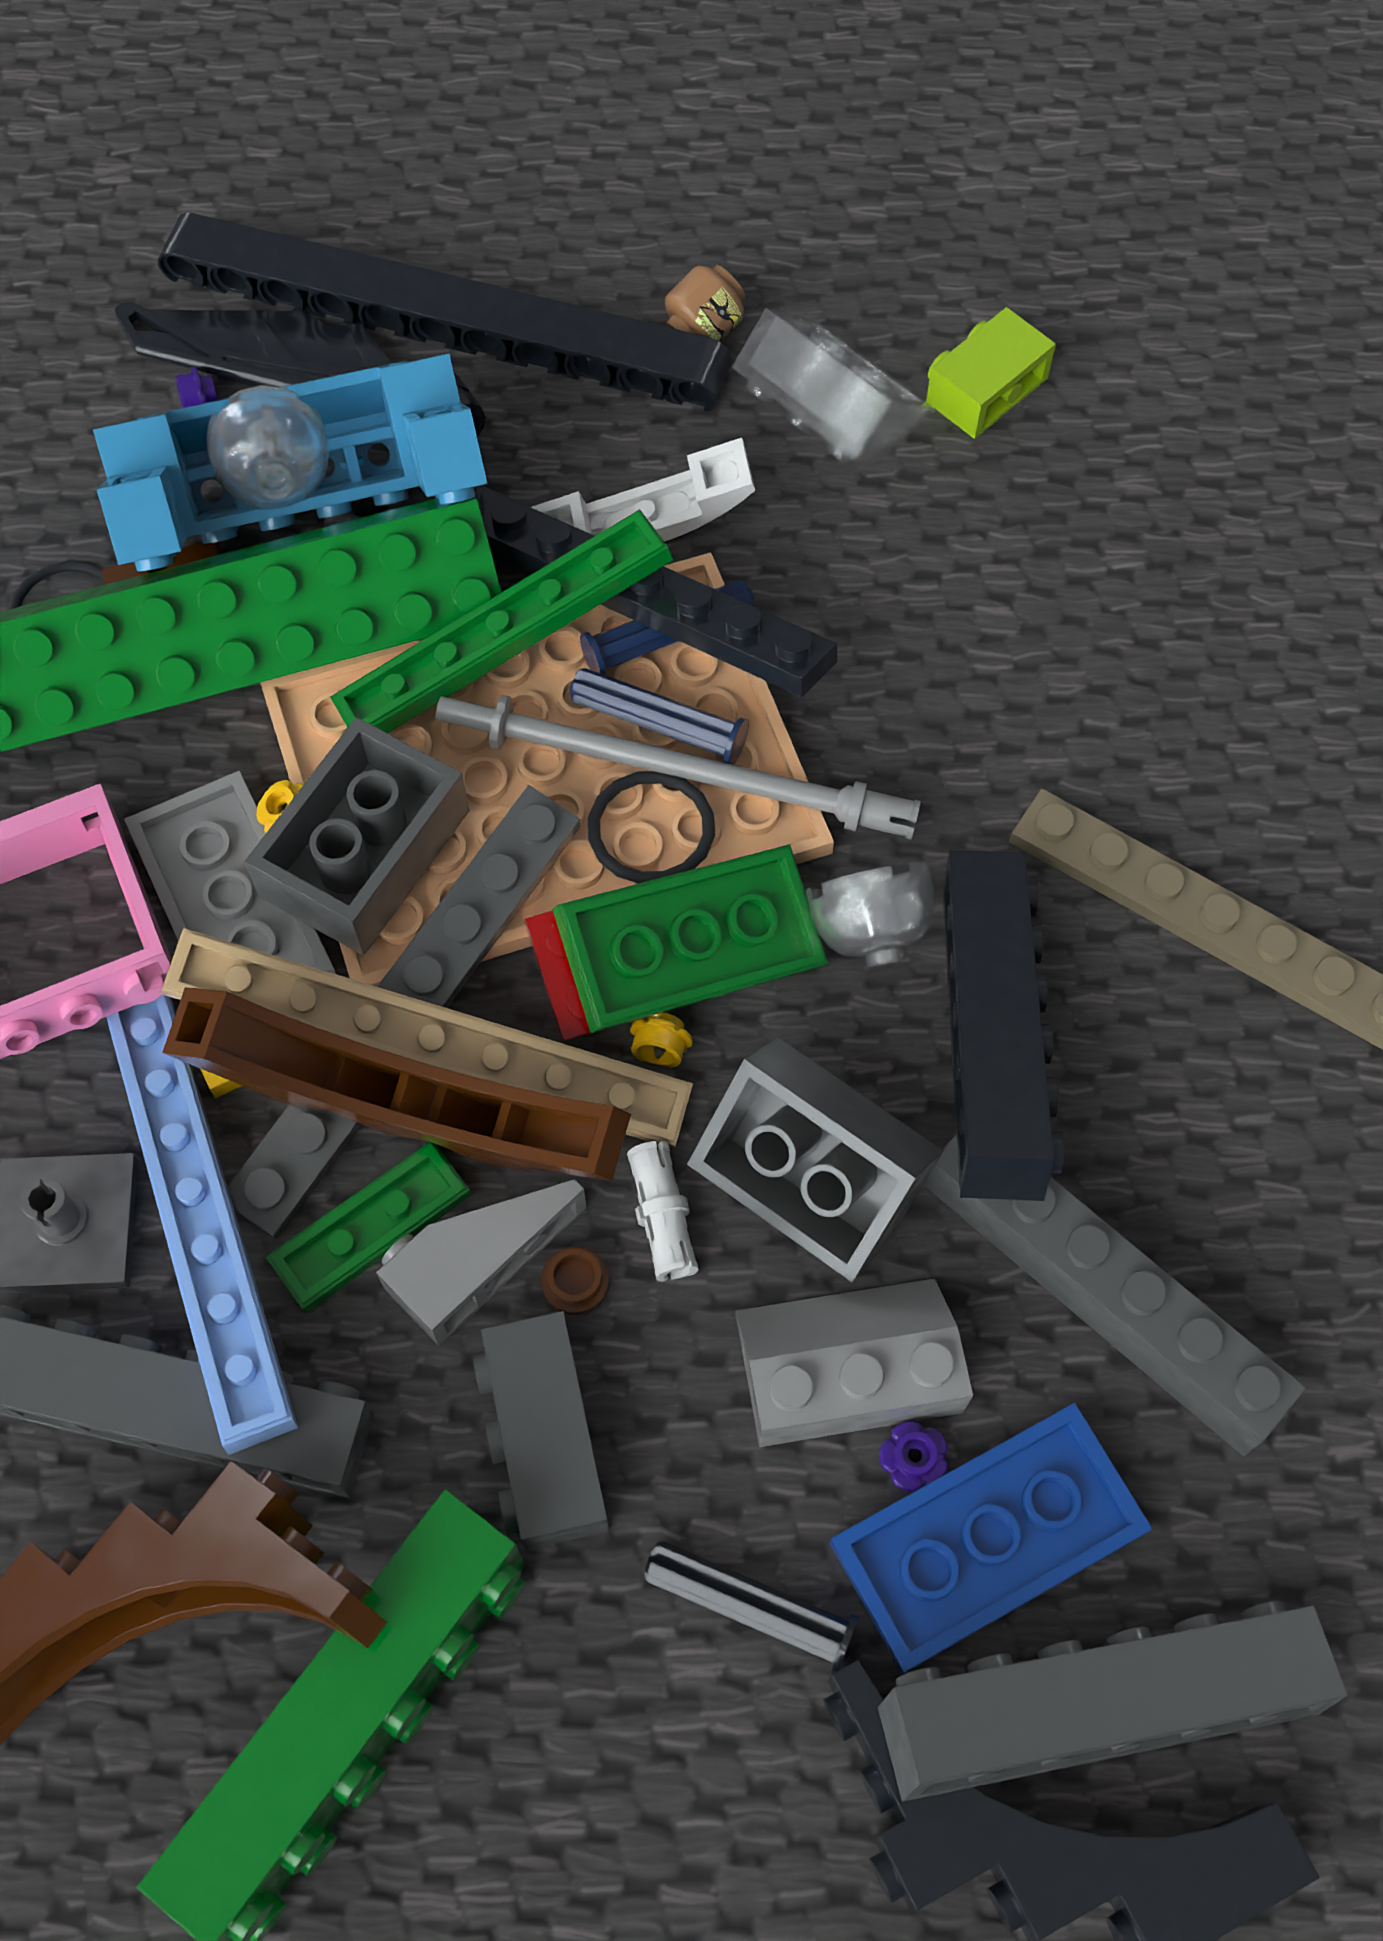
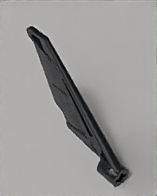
M135 302L121 303L115 307L117 321L136 354L190 369L191 367H196L201 372L268 390L392 364L363 324H325L303 311L147 310ZM139 319L155 332L135 331L132 324ZM454 373L460 402L471 408L478 437L484 429L486 416L482 407L472 393H470L462 379Z

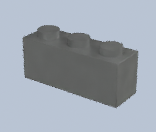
M556 1312L481 1329L485 1351L472 1354L480 1395L493 1393L498 1419L485 1422L493 1464L506 1461L511 1489L498 1492L506 1534L520 1532L525 1550H530L609 1531L564 1312Z

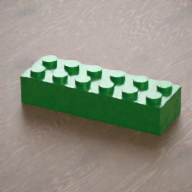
M445 1489L370 1585L373 1590L364 1603L386 1620L387 1624L367 1649L337 1630L334 1631L136 1888L196 1941H262L278 1922L287 1907V1904L279 1898L280 1894L299 1871L308 1877L321 1864L337 1840V1836L329 1830L346 1806L351 1804L358 1810L371 1797L386 1774V1770L378 1763L397 1738L406 1745L417 1735L434 1710V1706L426 1699L444 1675L455 1681L464 1672L481 1646V1643L473 1638L476 1632L491 1613L501 1619L523 1592L526 1582L520 1578V1574L526 1565L516 1544Z

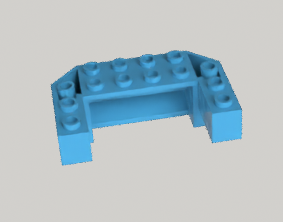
M449 353L411 362L404 361L166 411L137 418L134 421L93 429L107 477L96 490L118 565L134 562L137 571H147L173 564L172 557L177 556L176 552H181L186 538L201 534L204 544L219 542L238 536L237 530H239L238 526L259 522L261 531L282 528L295 523V513L316 509L318 518L336 516L352 511L350 501L372 497L375 505L395 503L408 499L407 489L420 486L427 497L435 495L436 498H439L440 504L454 503L475 497L474 487L487 484L471 408L460 402ZM377 443L384 444L389 449V458L381 465L373 464L368 459L369 448ZM318 456H328L333 460L335 467L329 476L321 477L313 471L312 464ZM272 468L278 473L279 482L274 488L266 489L258 483L257 474L261 469ZM215 480L221 484L223 496L219 500L210 501L203 496L201 485L205 481Z

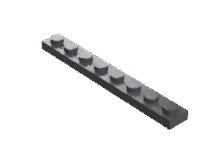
M528 785L377 987L448 1008L579 830L580 818ZM289 1104L228 1185L234 1210L276 1239L362 1124L332 1111Z

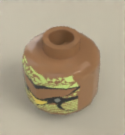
M698 265L666 295L664 304L670 319L665 323V326L710 337L721 342L744 318L742 301L745 299V293L736 279L723 267L716 265L710 268Z

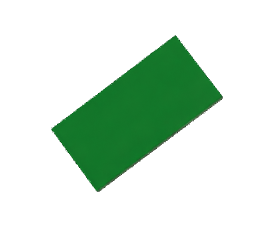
M790 844L558 904L552 909L590 1033L800 974L828 964Z

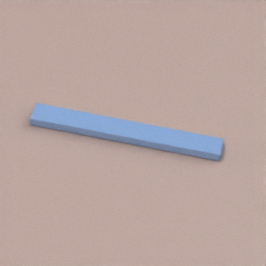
M162 994L158 999L150 1003L137 1004L106 1018L223 1448L230 1455L298 1429V1425L192 1065L162 1053L176 1015L172 998Z

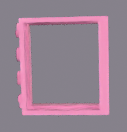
M101 784L0 821V884L105 844L144 949L1 1005L0 1059L28 1052L37 1044L75 1029L88 1028L102 1018L137 1004L150 1003L163 994L161 990L172 959L117 815ZM98 812V817L83 822L82 817Z

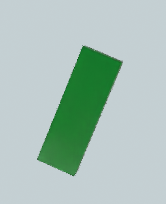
M429 1142L266 1256V1259L306 1314L382 1260L389 1248L399 1239L408 1234L416 1236L427 1225L437 1221L472 1196L469 1187L437 1145Z

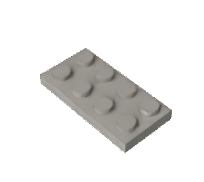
M240 771L124 819L178 942L183 928L336 974L315 928L258 896L244 861L266 834L264 831L265 826L257 820V806Z

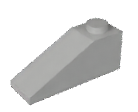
M574 1179L427 1225L415 1237L412 1234H408L395 1242L385 1253L382 1259L383 1266L376 1273L385 1291L439 1346L587 1208L584 1188Z

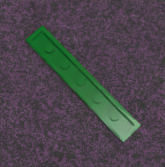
M639 509L336 692L330 698L347 728L357 717L389 733L437 704L441 696L449 697L673 561L670 550Z

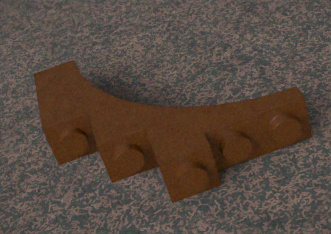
M185 987L162 1052L286 1104L332 1111L387 1135L430 1141L481 1163L532 1172V1169L536 1168L612 1181L631 1117L630 1113L612 1105L569 1099L509 1086L387 1052L277 1013L227 991Z
M231 1461L182 1522L165 1508L161 1510L155 1519H152L132 1502H129L83 1560L66 1548L54 1558L30 1542L0 1578V1746L37 1706L79 1671L128 1641L183 1619L230 1610L280 1611L327 1624L367 1649L387 1624V1621L364 1603L373 1589L338 1561H335L327 1573L316 1566L325 1553L305 1537L313 1525L290 1507L299 1494L265 1467L255 1479Z

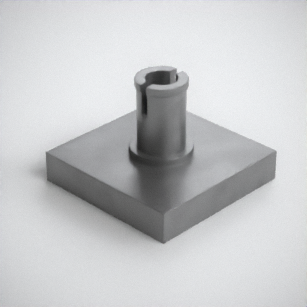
M134 1153L0 1159V1293L130 1287L139 1163Z

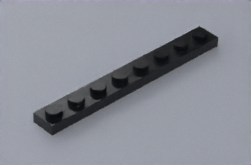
M482 485L474 487L491 554L526 571L535 573L594 537V535ZM664 566L600 604L799 697H803L838 662L836 642Z

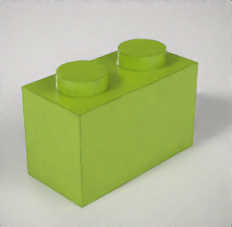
M1005 307L988 322L985 320L979 322L972 329L967 339L951 352L946 350L934 360L928 371L929 386L926 402L975 439L1048 379L1056 343Z

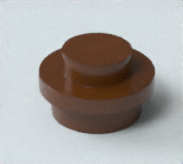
M574 1246L559 1250L548 1259L542 1271L541 1286L544 1296L553 1308L559 1312L563 1311L565 1314L581 1315L594 1310L601 1304L608 1292L609 1274L606 1264L598 1254L584 1247Z

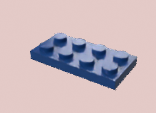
M1073 1403L834 1536L829 1544L901 1675L1136 1541L1149 1533L1152 1527L1077 1405Z

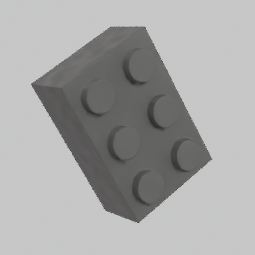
M356 717L244 861L258 896L364 956L470 811L463 775L456 769Z
M776 1037L743 1060L687 1165L850 1282H853L885 1248L942 1155L943 1150L788 1043Z

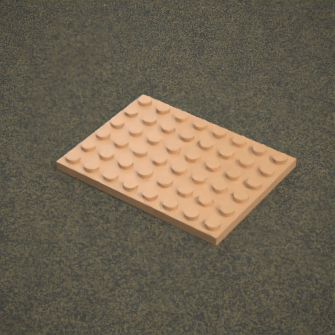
M711 552L664 566L714 589L725 585ZM602 605L595 607L448 697L496 709L500 696L506 695L512 698L513 713L724 762V756L572 701L570 692L572 680L579 669H589L582 652L580 634L589 632L594 636L633 621V619ZM424 639L260 682L288 776L293 785L296 783L305 784L347 729L330 696ZM680 641L606 670V676L736 722L740 717L748 719L749 729L742 752L734 765L808 782L765 680ZM438 703L389 732L388 734L461 772L470 811L366 954L363 956L339 942L350 979L376 987L380 984L528 785L580 818V828L482 961L531 947V941L524 923L525 918L552 911L558 904L638 884L617 877L598 861L588 841L587 818L597 796L613 781L635 772L651 770L507 737L500 750L491 749L489 741L490 732L436 720ZM686 779L703 792L714 812L715 838L706 859L696 868L788 844L791 846L796 864L833 854L834 841L821 810ZM639 784L621 791L607 804L600 820L601 839L608 853L624 866L643 872L664 871L683 863L697 849L702 837V817L695 803L680 790L663 784Z

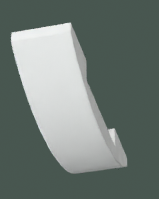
M741 437L687 455L690 468L688 471L588 504L585 503L578 491L532 506L531 508L594 536L640 509L665 542L695 530L728 512L755 491L745 444Z

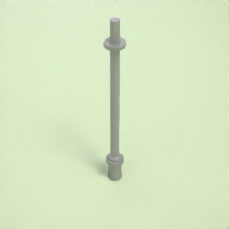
M506 695L500 696L496 709L443 696L440 697L436 709V720L490 732L489 741L491 749L500 750L507 737L833 813L840 822H845L844 829L856 831L857 826L904 836L906 839L911 840L921 803L920 800L914 799L913 801L866 790L867 783L855 781L854 787L847 785L839 790L513 713L512 698Z

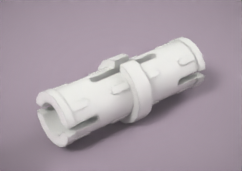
M656 1141L637 1145L627 1152V1156L638 1191L640 1206H637L635 1209L638 1225L645 1226L653 1256L656 1280L664 1282L668 1279V1273H670L671 1280L691 1276L698 1271V1264L690 1243L685 1218L689 1214L687 1198L679 1194L672 1168L669 1145L664 1141L658 1144Z

